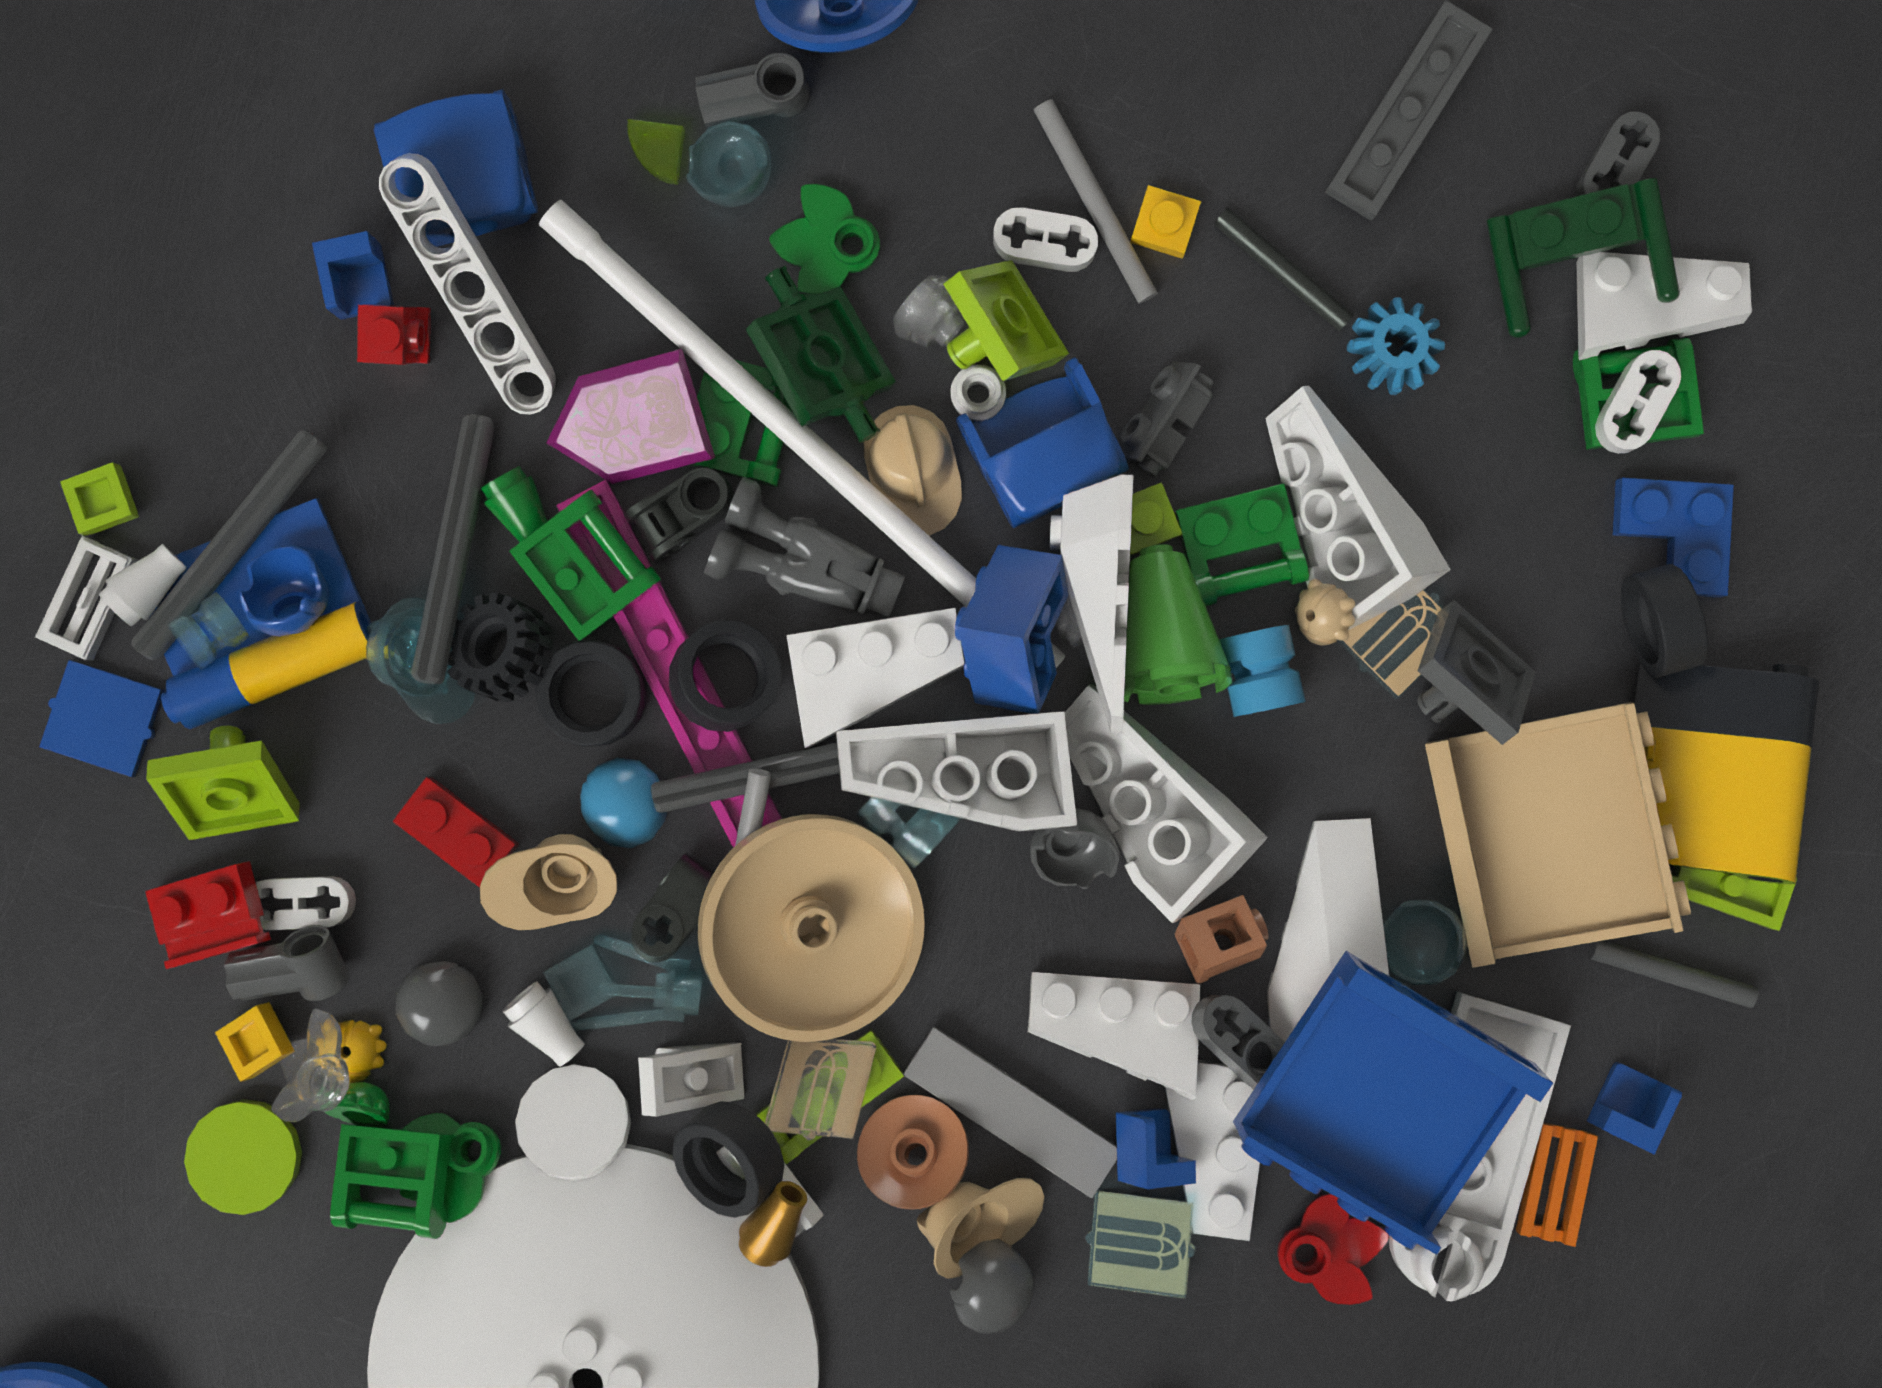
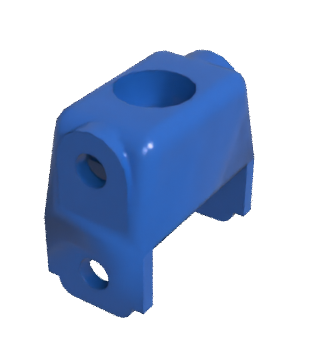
M503 89L493 91V94H469L436 100L409 109L387 121L375 123L374 133L383 167L397 157L408 153L419 154L429 159L440 174L475 236L523 224L531 218L532 214L538 213L537 201L528 170L527 154L517 116L514 113L510 99ZM410 167L398 168L395 174L397 189L408 197L421 196L424 189L421 175ZM436 219L427 222L425 233L432 245L439 247L454 242L455 235L448 223Z
M1076 357L1065 363L1064 370L1067 377L1046 381L1005 399L1002 409L994 417L984 421H974L973 423L966 413L956 417V423L965 444L1013 529L1062 507L1063 495L1116 477L1129 470L1124 453L1107 422L1101 402L1085 370Z

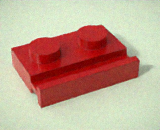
M250 861L234 864L145 891L159 945L165 944L169 960L164 961L166 969L271 940L269 932L264 933L260 917L264 916Z

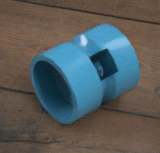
M1289 625L1219 639L1231 667V674L1234 677L1232 684L1227 687L1233 717L1306 702L1300 673L1297 670L1291 669L1288 663L1295 656Z

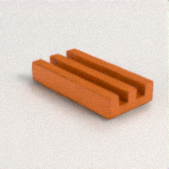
M1543 1122L1522 1196L1515 1230L1518 1234L1527 1237L1535 1236L1550 1242L1558 1241L1564 1245L1576 1247L1598 1140L1596 1134ZM1552 1137H1557L1560 1140L1549 1185L1542 1225L1534 1222ZM1576 1141L1578 1146L1561 1229L1556 1227L1573 1144Z

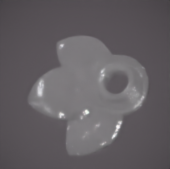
M314 1009L308 1023L307 1039L290 1042L295 1052L280 1061L287 1085L278 1094L271 1110L280 1119L287 1122L301 1121L314 1110L321 1112L333 1110L340 1104L349 1088L348 1066L341 1057L342 1032L340 1025L329 1012Z

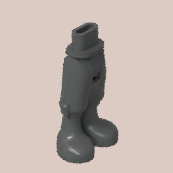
M744 477L741 479L730 504L725 524L777 542L787 552L785 554L778 552L775 554L748 543L740 536L722 529L714 543L704 574L714 579H723L733 571H751L766 575L767 583L777 590L780 595H790V593L821 603L857 610V613L863 614L867 608L886 617L890 616L904 582V575L884 568L885 560L879 557L877 561L875 556L860 547L819 527L812 517H793L787 521L772 513L762 502V492L759 484Z

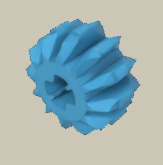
M1395 297L1391 300L1388 311L1378 302L1372 304L1367 310L1369 319L1358 318L1352 325V329L1361 338L1350 340L1347 344V351L1352 354L1363 355V358L1352 366L1353 372L1359 374L1369 368L1373 374L1369 378L1367 386L1374 390L1385 378L1390 395L1399 394L1402 391L1404 382L1413 390L1420 388L1424 384L1422 373L1433 375L1440 367L1437 360L1431 355L1445 349V342L1437 338H1429V335L1440 326L1439 320L1430 319L1423 324L1419 318L1424 312V305L1416 303L1406 314L1401 297ZM1394 336L1399 337L1404 342L1400 350H1406L1397 357L1387 350L1392 344L1388 341Z

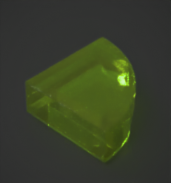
M628 119L629 141L641 165L656 178L678 185L685 134L683 126Z

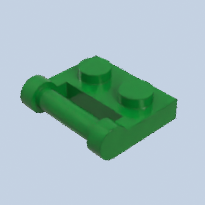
M1689 338L1669 339L1665 346L1599 353L1598 356L1579 360L1578 350H1575L1573 355V372L1579 386L1586 450L1604 448L1596 437L1595 424L1613 388H1602L1601 375L1622 373L1631 360L1651 350L1664 351L1674 357L1681 370V380L1660 422L1646 443L1694 438L1704 434L1694 350ZM1653 365V366H1651L1650 368H1648V369H1646V370L1659 369V368H1657L1655 365ZM1663 382L1645 384L1639 395L1644 397L1650 389L1657 385H1663ZM1631 407L1630 411L1619 419L1613 418L1612 422L1619 426L1616 436L1620 439L1630 434L1636 435L1637 431L1630 427V422L1637 411L1634 407Z
M735 360L766 389L774 390V396L792 411L768 368ZM704 371L697 399L715 458L690 465L709 468L726 475L741 479L744 477L763 485L777 487L782 471L777 468L783 441L765 426L755 462L741 459L753 414Z
M1284 483L1179 509L1174 512L1182 531L1180 539L1184 554L1205 606L1217 604V598L1287 580H1289L1291 585L1309 580L1306 558L1300 546ZM1279 544L1282 559L1211 576L1207 561Z
M589 490L509 551L578 641H582L661 580L652 566L647 569L607 519L599 508L602 502L593 490ZM579 521L584 524L628 581L618 591L615 592L567 531Z
M341 1124L330 1208V1219L333 1226L353 1229L358 1224L413 1230L418 1237L440 1238L447 1224V1211L443 1202L452 1135ZM361 1185L418 1191L416 1207L363 1201L359 1196Z

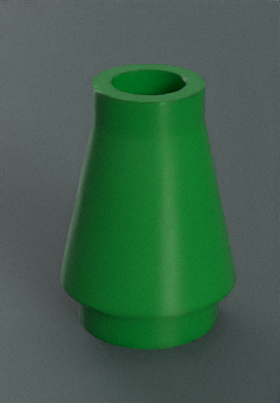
M520 466L481 488L488 499L483 504L519 543L548 521L533 477H526Z

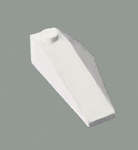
M1119 475L1063 495L1062 515H1051L1050 549H1061L1069 597L1111 733H1122L1133 475Z
M1371 818L1313 821L1296 882L1295 896L1288 921L1284 925L1281 936L1282 943L1274 973H1271L1267 988L1268 1024L1284 1042L1345 951L1350 952L1389 976Z

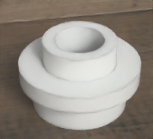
M972 365L965 370L962 369L955 376L951 385V401L960 415L966 413L972 421H984L994 417L1004 405L1006 386L993 368L985 365ZM979 384L987 388L989 397L986 401L974 403L969 399L967 392L973 385Z

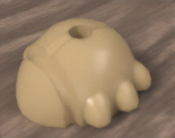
M1312 579L1308 584V589L1300 592V600L1295 607L1297 623L1300 626L1301 632L1310 642L1320 646L1336 643L1337 639L1347 640L1349 638V626L1355 623V618L1352 615L1355 601L1349 598L1341 588L1337 589L1336 585L1323 584L1318 579Z

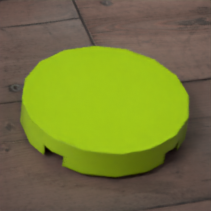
M247 1099L223 1104L200 1119L187 1140L184 1164L189 1183L201 1200L220 1212L245 1215L264 1210L285 1195L299 1174L302 1156L297 1130L289 1119L285 1120L280 1113L276 1112L278 1109L266 1102Z

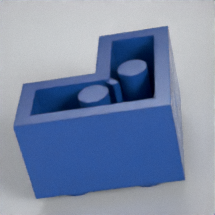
M998 545L988 566H983L979 570L976 578L975 592L968 606H964L959 610L955 622V636L957 640L961 641L965 658L964 676L970 680L975 703L1030 714H1039L1057 674L1050 634L1069 595L1062 555Z

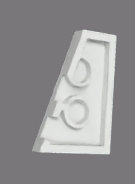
M1598 252L1579 257L1576 262L1579 360L1598 356L1602 350L1624 345L1626 350L1644 346L1651 339L1673 334L1685 337L1743 324L1752 313L1749 263L1673 257L1680 295L1671 303H1662L1656 296L1651 266L1647 255Z
M1198 1060L1197 1097L1194 1101L1164 1086L1177 1154L1180 1157L1196 1160V1184L1183 1185L1186 1203L1192 1204L1191 1230L1194 1234L1250 1241L1260 1163L1241 1148L1243 1142L1233 1120L1253 1089L1226 1064ZM1251 1067L1259 1075L1267 1070Z

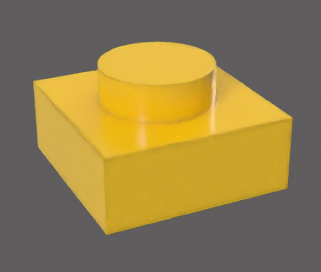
M1148 185L1130 242L1183 259L1201 201Z
M270 1002L256 1005L215 1032L240 1082L258 1076L295 1052Z

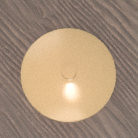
M818 814L792 816L767 824L741 840L720 862L706 887L698 917V944L701 960L712 986L723 1002L736 1016L748 1025L765 1034L784 1040L798 1042L830 1040L852 1033L871 1023L883 1014L903 992L915 971L921 954L925 927L924 908L917 882L911 870L896 850L880 836L860 824L836 816Z

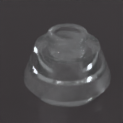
M928 276L906 298L893 318L895 334L898 337L930 348L936 342L945 347L958 334L965 321L959 317L961 312L943 285L949 280L946 276Z

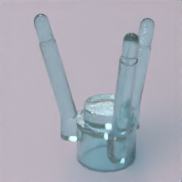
M601 934L594 937V943L598 946L668 970V974L657 973L655 986L602 983L597 987L598 993L619 997L654 999V1007L664 1008L576 1019L571 1023L574 1030L599 1029L664 1020L684 1022L685 1015H699L703 972L690 970V960L669 958L662 962H648L639 957L634 951L632 944Z

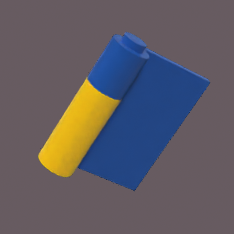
M319 498L276 514L164 653L173 676L166 680V691L161 693V702L167 716L173 723L181 722L187 729L192 730L379 653V643L373 625ZM211 541L175 555L187 569L179 575L159 605ZM294 545L309 551L321 570L329 589L327 606L315 623L304 632L278 637L257 631L246 618V613H244L239 599V591L245 592L249 585L247 565L253 558L273 547Z

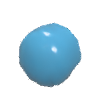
M615 758L597 765L587 775L586 782L582 784L580 794L581 813L594 835L610 846L633 848L652 840L667 816V812L660 813L654 808L651 785L659 782L657 774L640 760Z

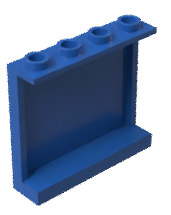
M1345 951L1233 1120V1123L1243 1142L1241 1148L1259 1163L1271 1166L1273 1161L1291 1170L1289 1173L1290 1177L1306 1190L1319 1194L1321 1189L1336 1196L1339 1206L1356 1219L1366 1222L1369 1217H1372L1386 1225L1385 1231L1401 1245L1414 1249L1419 1244L1437 1255L1441 1246L1432 1232L1525 1095L1527 1094L1541 1103L1553 1082L1536 1063L1350 952Z

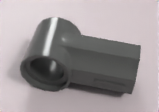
M772 53L765 56L758 64L695 77L699 107L707 129L772 114L779 117H792L799 114L807 106L810 99V87L800 63L793 56L786 53ZM788 75L796 79L794 88L785 95L776 96L769 92L771 83L777 77Z
M310 925L290 934L280 944L229 952L224 964L227 990L233 1000L241 999L242 1001L298 991L306 1000L320 1001L339 993L348 983L350 976L329 930L321 925Z

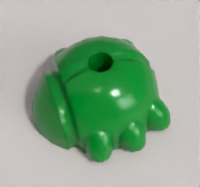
M356 1082L348 1084L345 1089L340 1088L335 1091L326 1101L323 1111L329 1116L351 1124L383 1127L387 1125L389 1119V1100L385 1092L376 1085Z

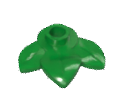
M806 184L801 187V203L805 218L796 219L782 226L769 237L770 244L783 260L794 266L801 267L798 276V291L805 294H822L840 287L849 273L861 272L869 268L877 259L880 251V239L876 228L868 220L854 215L847 196L837 189L819 184ZM850 237H856L863 242V247L856 254H848L842 249L844 241Z
M432 1113L411 1121L403 1130L452 1135L443 1205L447 1211L448 1223L456 1222L468 1216L475 1210L483 1197L485 1176L493 1171L499 1161L501 1144L497 1134L491 1127L482 1123L468 1122L461 1125L451 1116L444 1113ZM478 1141L482 1148L481 1155L476 1161L472 1162L468 1157V1149L472 1143ZM400 1189L402 1197L417 1201L418 1191Z

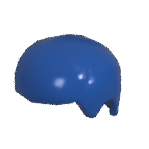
M294 545L273 547L253 558L247 565L249 585L245 592L239 591V599L242 609L246 613V618L257 631L278 637L298 634L308 630L325 610L329 598L328 585L309 551Z

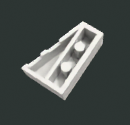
M950 608L786 635L804 747L811 748L833 736L837 731H842L963 668L964 658L961 641L957 640L955 636L956 609Z

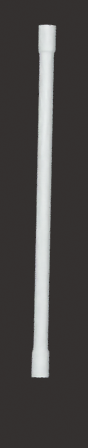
M563 200L557 201L549 208L540 220L539 226L576 259L585 262L964 606H968L975 592L976 578L812 429L807 425L802 427L791 410L601 239L599 233ZM1052 644L1057 668L1066 655Z

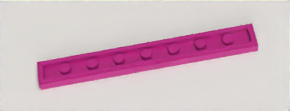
M607 480L556 505L561 512L589 490H593L602 502L599 508L646 569L652 566L631 524L625 519V513ZM581 521L569 529L574 540L615 592L628 583ZM659 581L651 589L618 612L614 618L694 773L753 761L737 729L730 732L707 730L689 721L676 706L669 688V666L677 648L689 636ZM698 656L693 666V680L698 692L709 703L725 708ZM769 791L762 827L783 819ZM744 795L710 802L733 848L736 844Z

